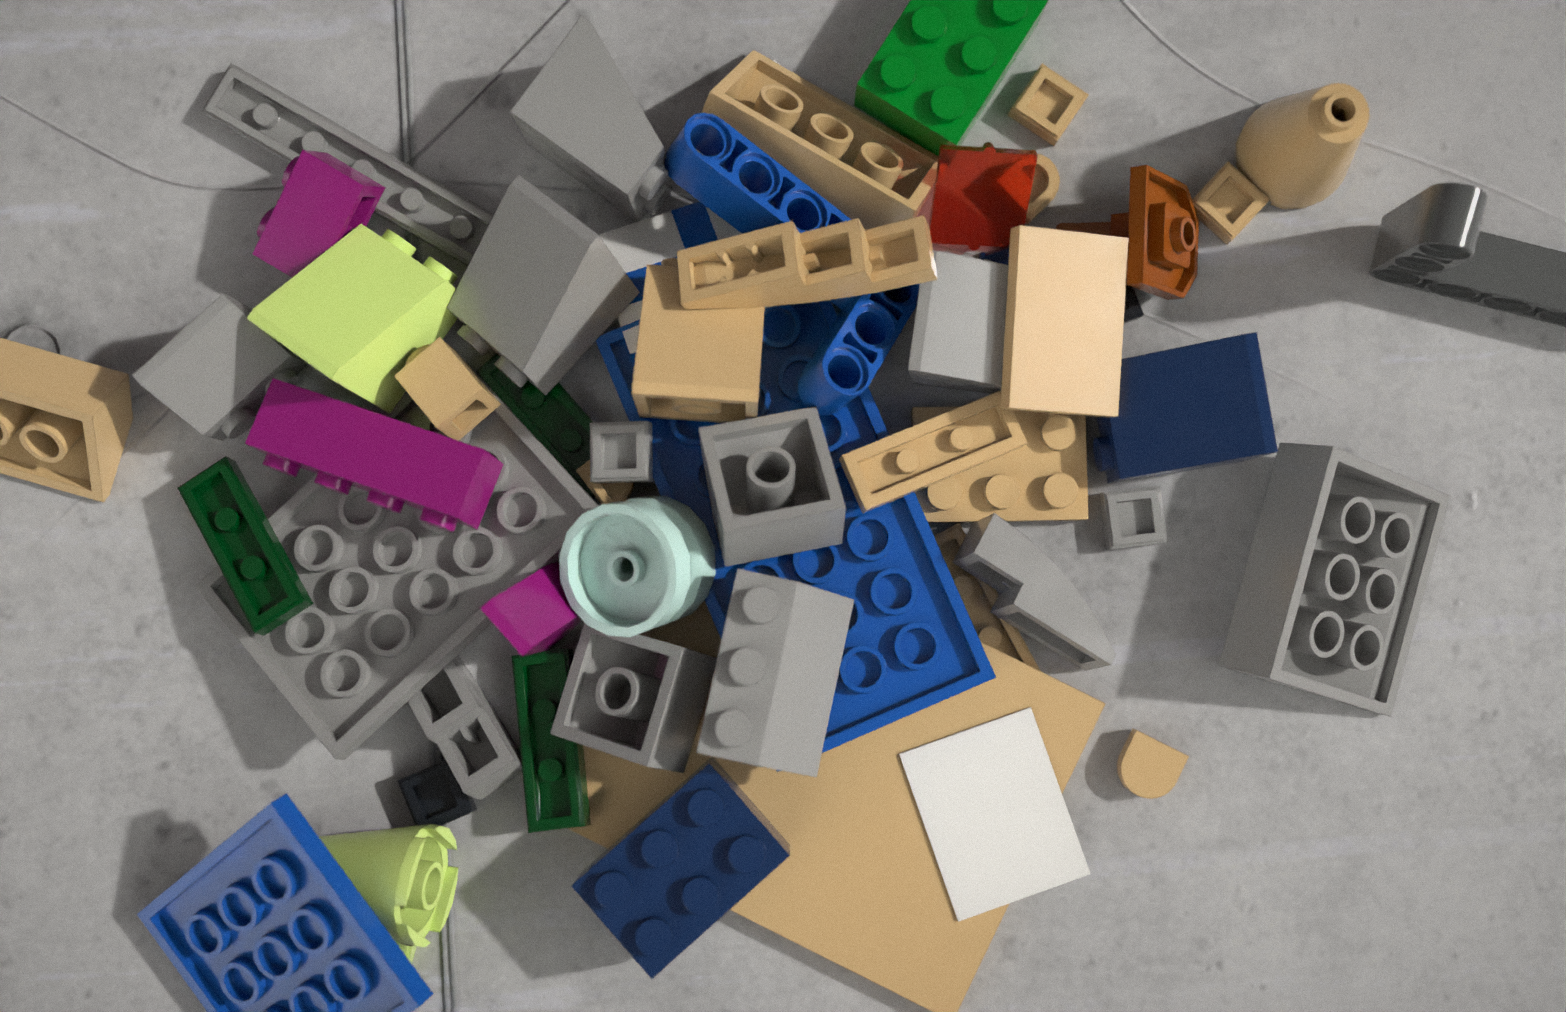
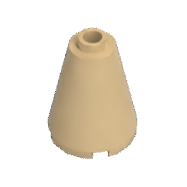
M1334 83L1276 98L1263 104L1249 117L1236 142L1237 169L1270 199L1269 201L1272 202L1270 205L1280 209H1304L1325 200L1338 189L1346 177L1369 121V107L1366 99L1356 88L1347 84Z

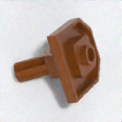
M1148 165L1130 167L1129 212L1111 214V222L1060 223L1056 226L1057 230L1129 238L1127 285L1163 299H1184L1197 277L1199 218L1188 186Z

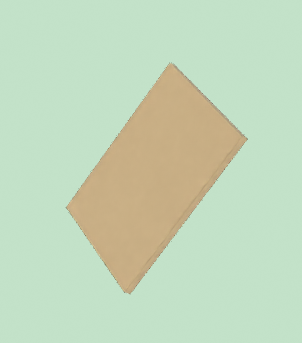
M705 600L691 615L639 634L718 658L721 638ZM983 642L981 644L996 678L823 752L817 777L786 771L776 772L775 769L714 757L790 844V856L730 910L932 1012H958L1009 904L958 922L899 754L1031 707L1061 793H1063L1106 704ZM713 677L684 773L646 767L583 745L591 825L568 829L608 849L712 757L696 752Z

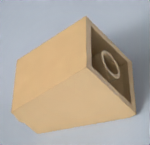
M677 258L664 259L661 261V265L647 264L632 383V396L639 417L728 423L757 417L765 307L686 310L681 304Z

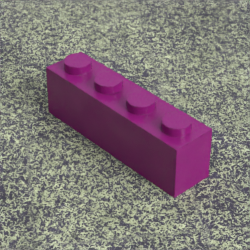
M272 378L245 442L246 445L266 455L262 463L266 467L292 477H297L300 468L317 474L314 483L347 496L352 486L368 491L367 502L401 514L404 504L422 510L419 520L453 533L457 523L478 530L504 465L485 449Z

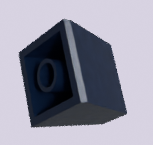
M1257 332L1122 359L1118 417H1097L1100 437H1095L1093 440V452L1099 472L1106 471L1108 483L1241 463L1278 452Z

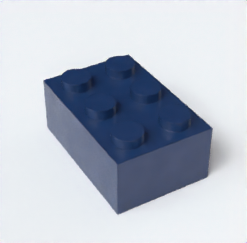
M712 756L585 868L571 887L647 975L653 979L790 856V844Z

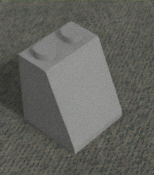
M581 15L510 112L531 148L635 222L642 220L647 211L652 215L656 214L672 191V186L668 184L671 178L668 176V170L664 167L666 159L664 146L592 22Z
M518 174L510 183L447 309L463 324L457 331V334L476 352L484 356L491 349L500 357L494 365L514 384L521 388L529 381L543 394L547 395L640 292L597 233Z
M933 250L938 280L920 283L908 366L914 384L989 394L1001 390L1009 265Z

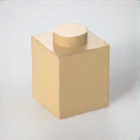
M440 337L432 344L424 345L415 350L407 359L406 366L394 375L434 426L448 437L458 441L501 405L465 360Z

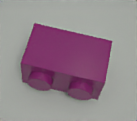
M302 150L300 156L295 157L284 171L282 177L284 189L275 207L266 212L258 225L257 236L260 239L252 254L288 276L294 277L358 225L363 224L367 226L386 187L328 153Z

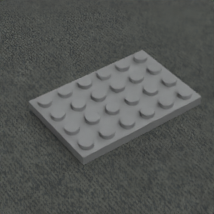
M476 372L475 374L501 405L459 441L485 449L504 464L478 530L457 523L454 533L437 528L419 520L422 510L404 504L401 514L367 502L368 491L352 486L348 496L314 483L315 475L268 518L271 527L314 604L265 636L255 634L218 565L195 585L197 590L334 759L345 760L492 623L480 609L488 600L544 566L558 562L567 531L581 514L599 506ZM407 392L403 394L390 414L386 411L381 414L448 437L434 426Z

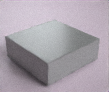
M649 421L590 423V482L595 484L653 482L652 423Z
M1160 486L1099 493L1106 550L1168 543Z

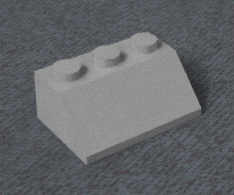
M737 569L696 753L817 777L854 599L797 581Z

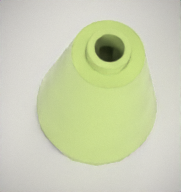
M426 824L318 836L395 941L407 946L426 947L431 943L425 939L429 931L440 933L451 910L458 880V867L448 866L447 849L457 850L456 839L449 828Z

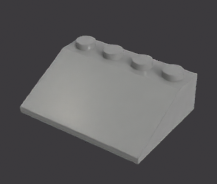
M1280 442L1218 666L1391 717L1450 495L1334 446Z

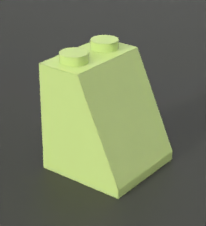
M360 224L254 307L246 319L331 380L390 414L406 392L394 375L406 366L407 359L415 350L424 345L432 344L439 337L443 339L457 320L447 309V306L456 290L452 285L458 276L430 256L423 265L413 259L412 255L417 249L387 228L381 237L363 224Z

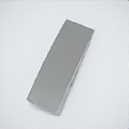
M995 513L973 523L952 563L1000 592L990 612L1084 671L1112 665L1116 653L1100 622L1078 589L1056 563L1025 534Z
M459 655L408 701L427 739L438 745L464 794L482 800L522 773L519 749Z

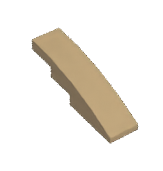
M924 215L864 230L859 218L802 233H799L793 221L677 251L681 304L686 310L755 308L812 303L872 294L938 280L930 229Z

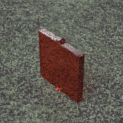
M991 142L984 143L982 147L940 145L928 225L932 243L968 245L972 251L978 250L980 246L1005 247L1010 245L1011 228L1019 225L1025 226L1038 156L1036 150L994 148Z

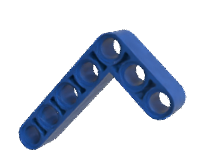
M699 113L693 115L687 120L666 151L664 167L668 170V176L677 185L742 234L793 221L799 233L851 220L736 129L714 114ZM920 283L872 294L829 300L839 307L841 311L801 373L798 381V394L802 403L807 408L816 406L819 415L828 416L837 413L869 386L917 306ZM829 374L837 380L839 386L831 380Z

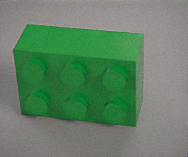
M910 0L858 81L854 106L900 135L944 159L949 165L1038 25L1049 0Z

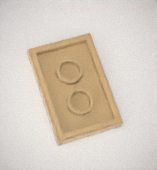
M1023 225L1011 228L1000 409L1118 417L1129 238Z

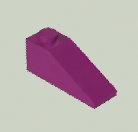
M559 561L544 566L491 598L480 608L521 656L550 650L583 621L569 605L560 582Z

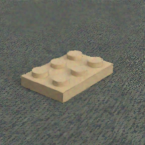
M913 407L911 409V427L959 407ZM1013 410L1028 443L1020 449L916 491L915 494L928 523L977 522L993 513L1000 516L1006 522L1088 520L1086 416Z

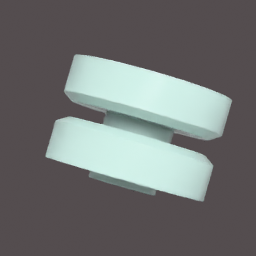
M641 496L626 501L606 503L581 514L567 531L559 555L560 582L570 607L586 625L607 636L633 637L691 615L708 597L716 574L715 548L706 525L689 506L668 496Z

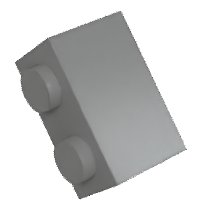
M222 293L132 376L142 387L203 436L224 441L227 438L234 439L242 435L253 425L256 418L254 413L260 408L272 378L296 386L300 380L298 373L308 363L246 319L252 311L250 307Z
M816 406L698 428L712 516L725 567L842 544L846 506Z
M584 623L550 734L646 767L684 773L714 674L717 658L643 635L633 637L607 636Z

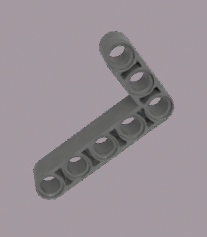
M1438 183L1428 187L1382 217L1369 271L1370 275L1374 278L1566 327V252L1480 231L1488 198L1487 193L1480 188L1460 183Z

